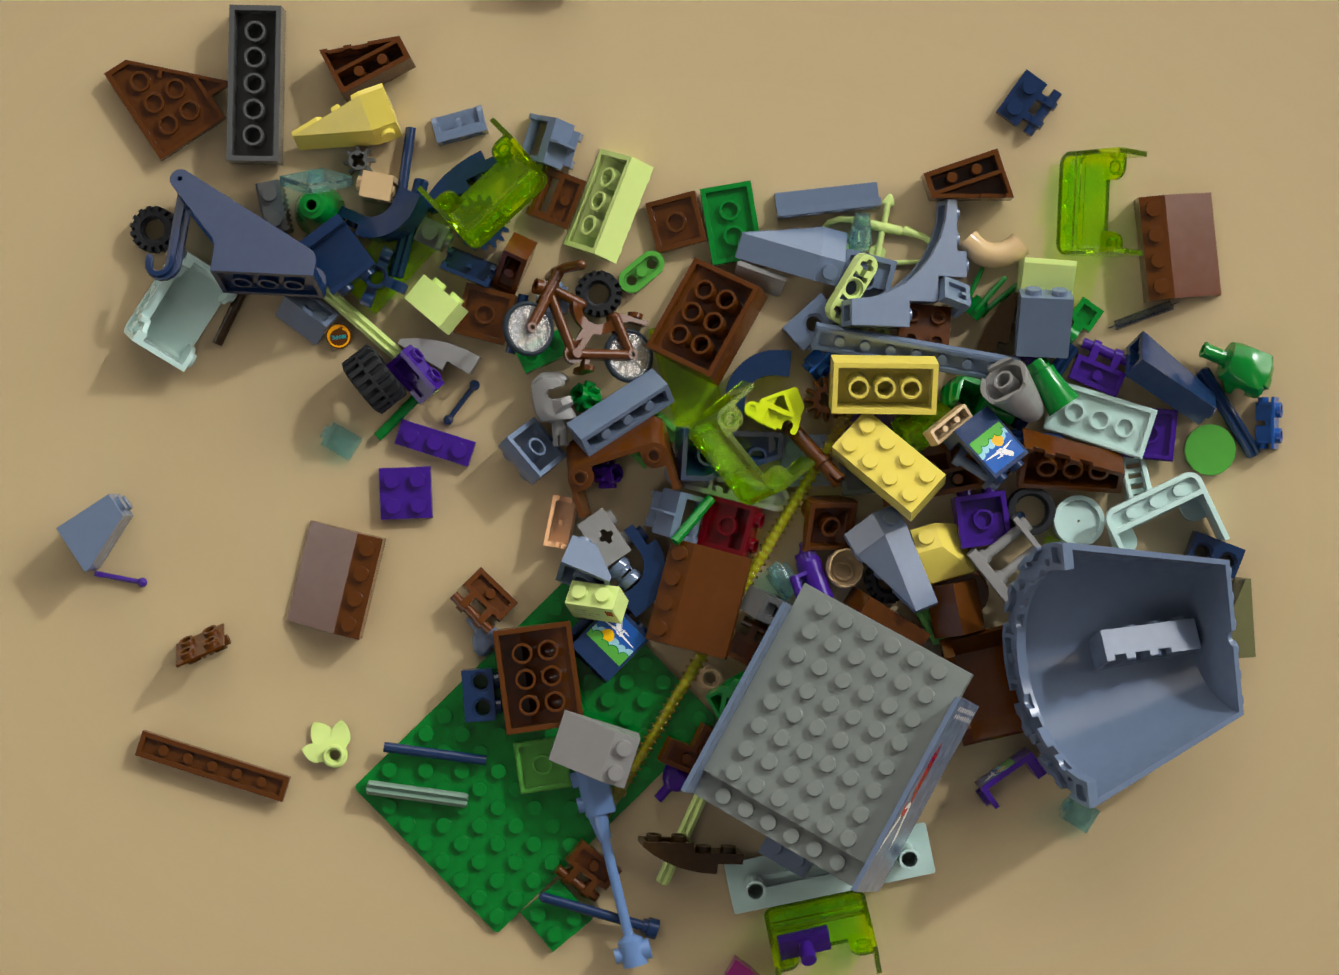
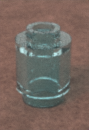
M778 560L766 569L769 574L765 577L779 596L783 595L787 600L794 595L788 577L795 575V573L786 561L781 564Z

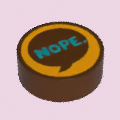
M342 323L331 325L326 332L328 344L335 349L348 347L353 339L351 329Z

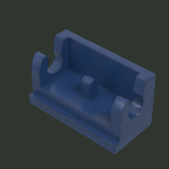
M451 246L447 250V256L442 261L440 269L482 287L491 288L498 265Z

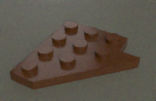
M124 60L104 73L161 161H164L227 119L213 99L214 96L228 88V81L130 60Z

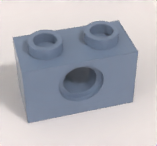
M822 293L782 328L785 334L802 352L806 348L809 351L812 350L811 344L814 332L806 327L807 319L814 317L820 323L839 326L826 316L825 306L828 300Z

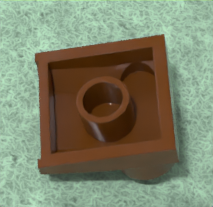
M840 495L808 497L801 506V513L804 517L802 550L805 552L808 550L850 548L843 536L855 525L858 502L853 498Z

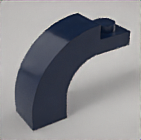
M399 186L390 207L378 216L367 217L343 206L340 209L339 215L347 219L346 224L356 229L355 235L374 242H392L407 236L422 222L432 200Z
M763 351L749 357L737 367L730 377L724 396L735 398L734 403L729 402L728 418H733L732 424H743L746 393L753 382L766 376L789 377L792 351Z
M632 524L624 531L641 553L644 571L639 582L624 594L629 600L628 608L637 617L656 600L665 566V557L657 539L647 544L645 540L649 537L640 525L636 528Z

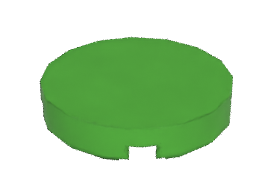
M1206 424L1198 426L1189 433L1184 444L1183 453L1185 461L1192 470L1203 475L1212 476L1224 472L1231 466L1235 459L1236 446L1234 438L1226 429L1219 425Z

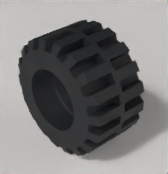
M366 344L342 363V367L351 383L376 412L383 414L405 397L407 393L403 384L388 369L387 363L372 346Z

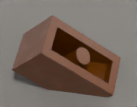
M514 232L503 250L491 286L505 293L515 295L529 267L538 242Z

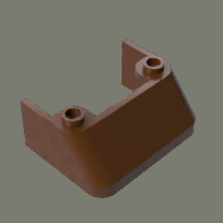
M658 416L648 418L590 457L574 439L569 442L566 449L568 481L579 518L592 514L585 492L594 482L592 466L640 452L644 464L650 468L666 466L673 491L684 487L683 480H679L676 457L663 419Z

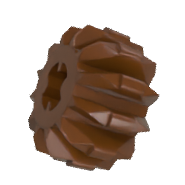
M823 378V387H820L819 383L815 380L812 383L816 391L810 388L805 390L806 393L812 395V398H804L803 402H812L813 405L808 407L806 411L809 413L816 409L817 412L813 417L815 420L823 413V421L828 422V413H831L829 407H825L826 404L823 406L819 404V400L822 399L820 394L825 393V396L829 394L828 380ZM831 413L834 419L838 418V414Z

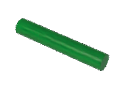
M411 395L374 435L379 440H382L418 404L417 400Z
M707 495L671 537L670 540L673 544L678 546L714 504L715 500L713 497Z

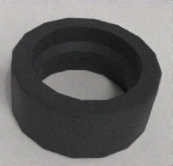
M1019 488L1007 499L1011 528L1016 526L1010 518L1015 515L1018 501L1026 496H1034L1042 501L1045 514L1040 523L1032 526L1033 529L1030 530V533L1038 535L1048 530L1054 522L1056 514L1055 504L1051 496L1042 489Z

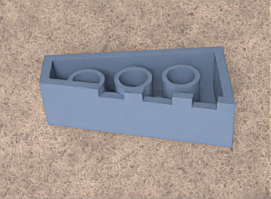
M1185 616L1173 617L1167 622L1154 620L1146 622L1144 625L1135 626V624L1120 628L1102 629L1095 631V635L1088 640L1094 671L1193 654L1201 649L1195 619H1185Z

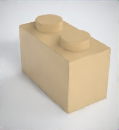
M363 170L362 176L357 178L356 191H359L358 196L366 202L390 206L397 193L398 179L393 175Z

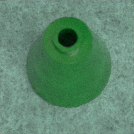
M311 187L305 190L296 201L294 209L296 222L305 233L310 234L334 215L339 214L341 207H345V203L341 196L329 187Z

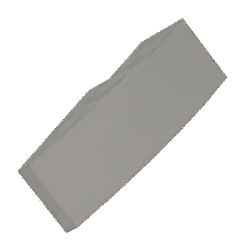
M407 338L400 339L398 344L405 348L411 344L414 348L419 349L426 361L445 371L450 362L472 375L482 359L480 356L464 348L442 341Z

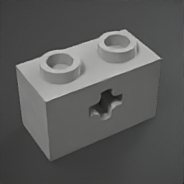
M601 508L577 526L584 537L590 539L592 543L598 546L603 560L608 567L630 552L632 549L629 545L633 542L625 531L620 533L615 525L619 521L610 509L605 511L604 508ZM605 529L607 532L610 530L613 532L614 535L611 536V543L607 540L603 542L600 540L602 536L601 530Z

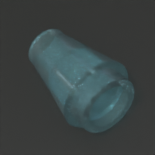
M855 213L847 239L849 249L866 252L869 251L870 246L873 244L869 213Z

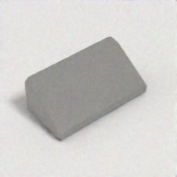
M743 261L737 262L733 274L759 286L763 292L777 297L781 295L787 279L786 276Z

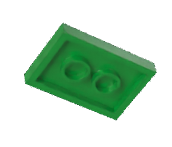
M751 180L700 189L712 265L745 261L735 258L741 233L759 231Z

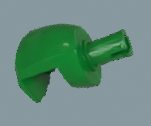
M1204 342L1199 357L1218 364L1217 377L1223 382L1225 392L1231 394L1234 389H1241L1245 392L1244 396L1258 398L1263 391L1269 389L1274 370L1272 355L1236 342H1231L1225 350L1208 342Z
M958 375L941 388L939 405L946 414L954 408L958 401L961 404H965L973 416L988 406L1002 422L1011 425L1015 419V416H1012V414L994 406L983 398L980 391V379Z

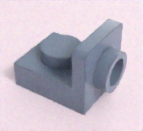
M945 275L938 281L939 302L951 306V317L957 318L971 307L970 285Z

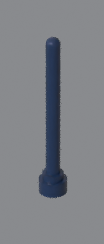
M545 892L539 895V900L542 903L621 925L618 913ZM630 917L633 929L640 930L644 937L655 940L660 926L659 919L649 917V919L644 918L640 920Z

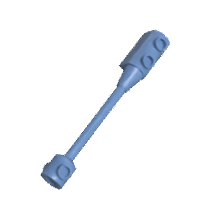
M575 771L570 773L573 788L579 787L581 797L576 798L579 813L585 812L586 818L589 819L596 837L601 843L623 932V937L617 942L618 948L613 949L616 963H622L624 969L642 966L648 963V959H652L653 955L649 939H643L642 936L633 933L610 841L611 831L608 813L616 811L611 784L598 781Z

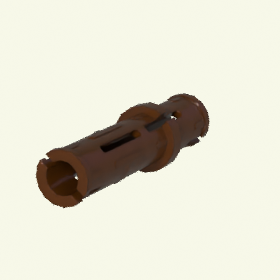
M792 422L788 425V427L790 428V430L792 429V426H793V425H792ZM800 425L795 435H791L790 430L786 427L784 433L791 438L814 464L813 468L816 472H821L831 483L832 487L839 486L842 483L839 479L844 481L846 476L832 462L833 458L829 454H825Z

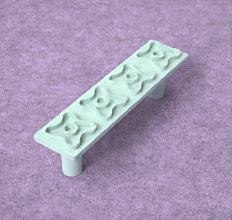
M924 822L915 824L884 883L935 873L928 832ZM764 855L743 859V865L724 864L735 914L850 891L852 888L851 885L813 864L806 878L796 875Z

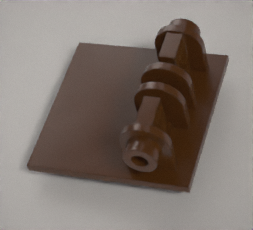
M910 304L912 309L910 327L898 329V336L949 345L951 307Z
M224 623L218 626L211 625L198 635H190L181 639L176 644V667L178 668L187 663L190 665L201 660L202 657L206 658L207 654L213 655L214 651L217 653L227 649V645L231 644V640L227 634L224 635Z

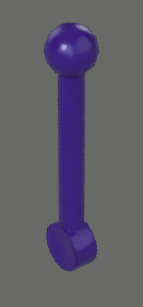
M95 571L94 573L96 577L138 584L141 588L147 585L145 578L135 579L101 571Z

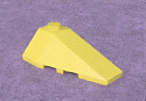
M380 83L354 93L350 96L351 101L342 106L336 104L331 107V113L323 118L315 117L292 131V137L299 150L379 145L401 137L402 132L395 111L383 84Z

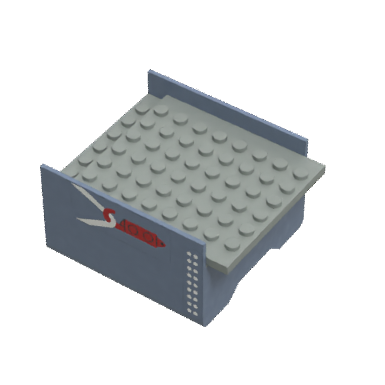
M804 583L793 605L782 602L683 784L681 791L697 795L767 836L758 852L796 875L806 878L813 864L851 885V890L854 892H879L979 706L962 697L973 674Z

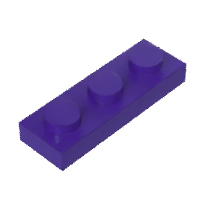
M402 419L394 444L469 467L476 442Z

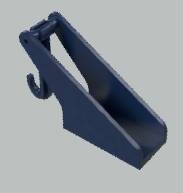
M178 169L171 174L170 183L178 194L166 262L162 270H154V257L152 254H147L145 269L150 277L158 281H168L180 272L190 217L192 216L214 245L210 271L223 293L325 298L327 278L324 272L316 267L317 258L313 250L188 171Z

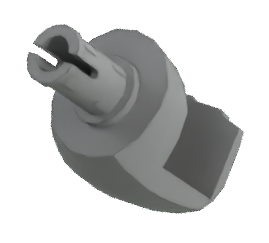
M542 372L531 382L532 403L539 422H549L551 424L553 447L569 445L566 422H569V419L576 418V414L571 407L574 404L571 395L558 399H551L548 395L550 390L565 386V381H569V376L562 372Z

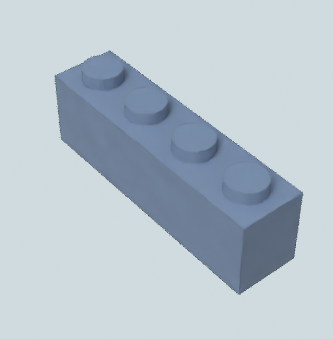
M652 368L566 424L574 441L590 457L675 401L668 384Z

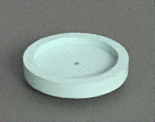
M1074 495L1058 504L1052 524L1056 535L1062 542L1089 545L1101 536L1105 525V517L1096 501L1087 496Z

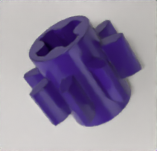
M616 459L592 467L594 482L599 483V489L617 488L616 483L620 482L623 478V469L620 464L616 463Z

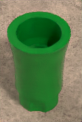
M1040 357L1027 366L1049 416L1079 396L1063 379L1054 365H1050L1047 358Z

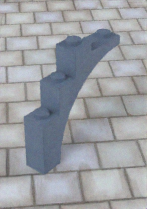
M945 199L937 202L935 224L930 242L922 258L905 278L879 295L842 301V327L882 329L910 327L912 320L910 304H932L938 302V279H941L944 275L955 280L967 277L969 270L967 251H957L960 242V236L957 232V221L960 216L957 199Z

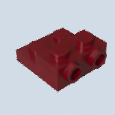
M710 495L714 498L715 502L704 514L697 544L750 558L751 554H755L758 549L759 540L755 538L757 530L761 529L765 522V514H762L763 508Z

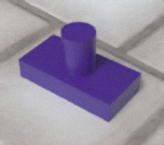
M827 924L776 936L781 961L800 957L804 966H811L817 961L815 953L831 949Z

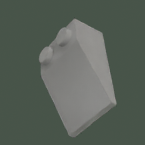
M564 710L549 760L598 781L624 789L640 742V735L625 728Z

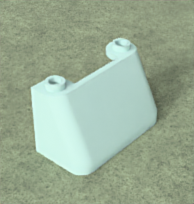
M185 250L180 272L168 281H153L128 320L124 333L133 342L184 372L187 367L190 368L197 358L194 345L221 304L225 305L228 302L232 303L238 294L223 293L210 271L211 266Z

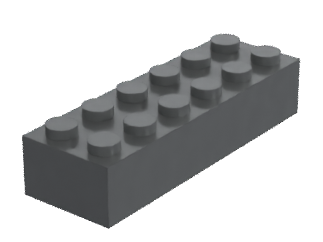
M229 5L226 161L231 164L283 165L286 11L282 6Z

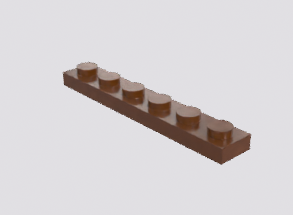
M147 730L142 731L135 753L136 756L280 802L284 801L291 776Z

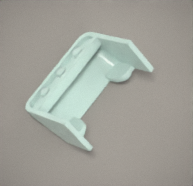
M1193 472L1182 473L1111 507L1105 514L1111 546L1114 548L1135 550L1137 537L1133 528L1179 507L1183 517L1189 521H1199L1206 517L1216 539L1226 541L1230 537L1202 478Z

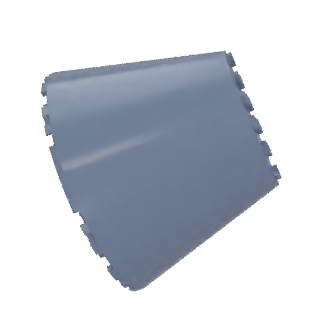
M1053 542L1034 548L1031 551V555L1025 556L1017 566L1020 572L1017 579L1009 583L1007 591L1008 600L1004 605V612H1009L1008 622L1003 623V654L1009 690H1016L1019 703L1014 704V707L1021 719V727L1026 738L1030 737L1032 744H1036L1041 753L1038 757L1039 762L1048 775L1053 776L1055 783L1061 790L1068 788L1072 792L1069 795L1070 798L1085 807H1096L1244 715V698L1241 688L1242 675L1238 656L1239 646L1232 639V632L1236 630L1237 622L1234 613L1230 560L1068 542ZM1185 616V619H1195L1201 649L1197 652L1094 671L1088 640L1095 635V631L1120 628L1135 624V626L1144 625V623L1154 620L1167 622L1170 618Z

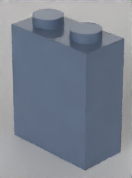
M1028 286L1026 289H1019L1014 337L1016 356L1068 358L1074 305L1071 291L1063 287L1042 290L1037 286Z

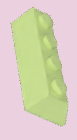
M600 149L563 244L616 264L654 167L632 156Z

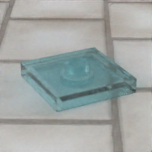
M326 168L279 176L280 185L309 195L353 185L352 176Z

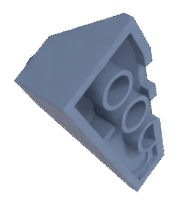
M823 226L742 232L735 258L813 281L837 286L846 261L848 233Z
M893 506L872 513L844 534L843 537L855 558L861 563L867 564L874 571L873 575L879 580H884L892 588V592L914 613L938 604L908 527L900 513Z

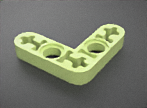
M865 253L857 254L852 259L827 301L825 314L837 325L842 326V312L840 315L836 314L835 306L842 310V301L844 300L840 299L841 296L847 299L862 297L878 268L877 260L873 256ZM862 261H865L868 265L866 270L861 266ZM854 273L858 274V276H861L862 279L854 277ZM850 281H854L856 283V291L848 295L846 286ZM859 328V330L868 331L869 328ZM870 328L878 333L890 335L889 329Z

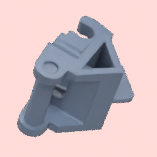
M530 113V123L521 152L517 153L516 158L562 170L563 166L573 170L575 164L573 156L577 144L582 141L583 134L574 131L575 125L559 118ZM540 123L547 125L538 155L534 156L531 155Z
M664 487L662 492L652 490V502L648 518L645 517L643 525L653 527V533L671 538L680 528L687 499L696 501L695 510L704 498ZM702 518L683 541L697 544V535Z

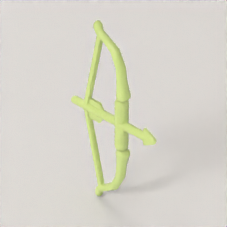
M888 194L882 201V204L885 206L881 221L865 219L861 215H840L828 219L822 225L828 228L830 225L837 223H849L879 231L876 245L870 247L869 254L885 258L886 250L882 247L885 233L917 238L927 244L930 242V237L927 234L907 225L902 227L887 223L891 206H895L892 194ZM920 259L894 261H897V265H916Z

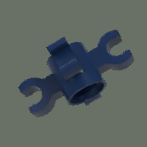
M383 247L377 262L378 267L374 271H382L384 279L380 284H373L371 277L365 281L368 286L360 300L361 305L371 309L378 290H383L386 287L405 295L408 285L391 278L387 271L394 257V250Z

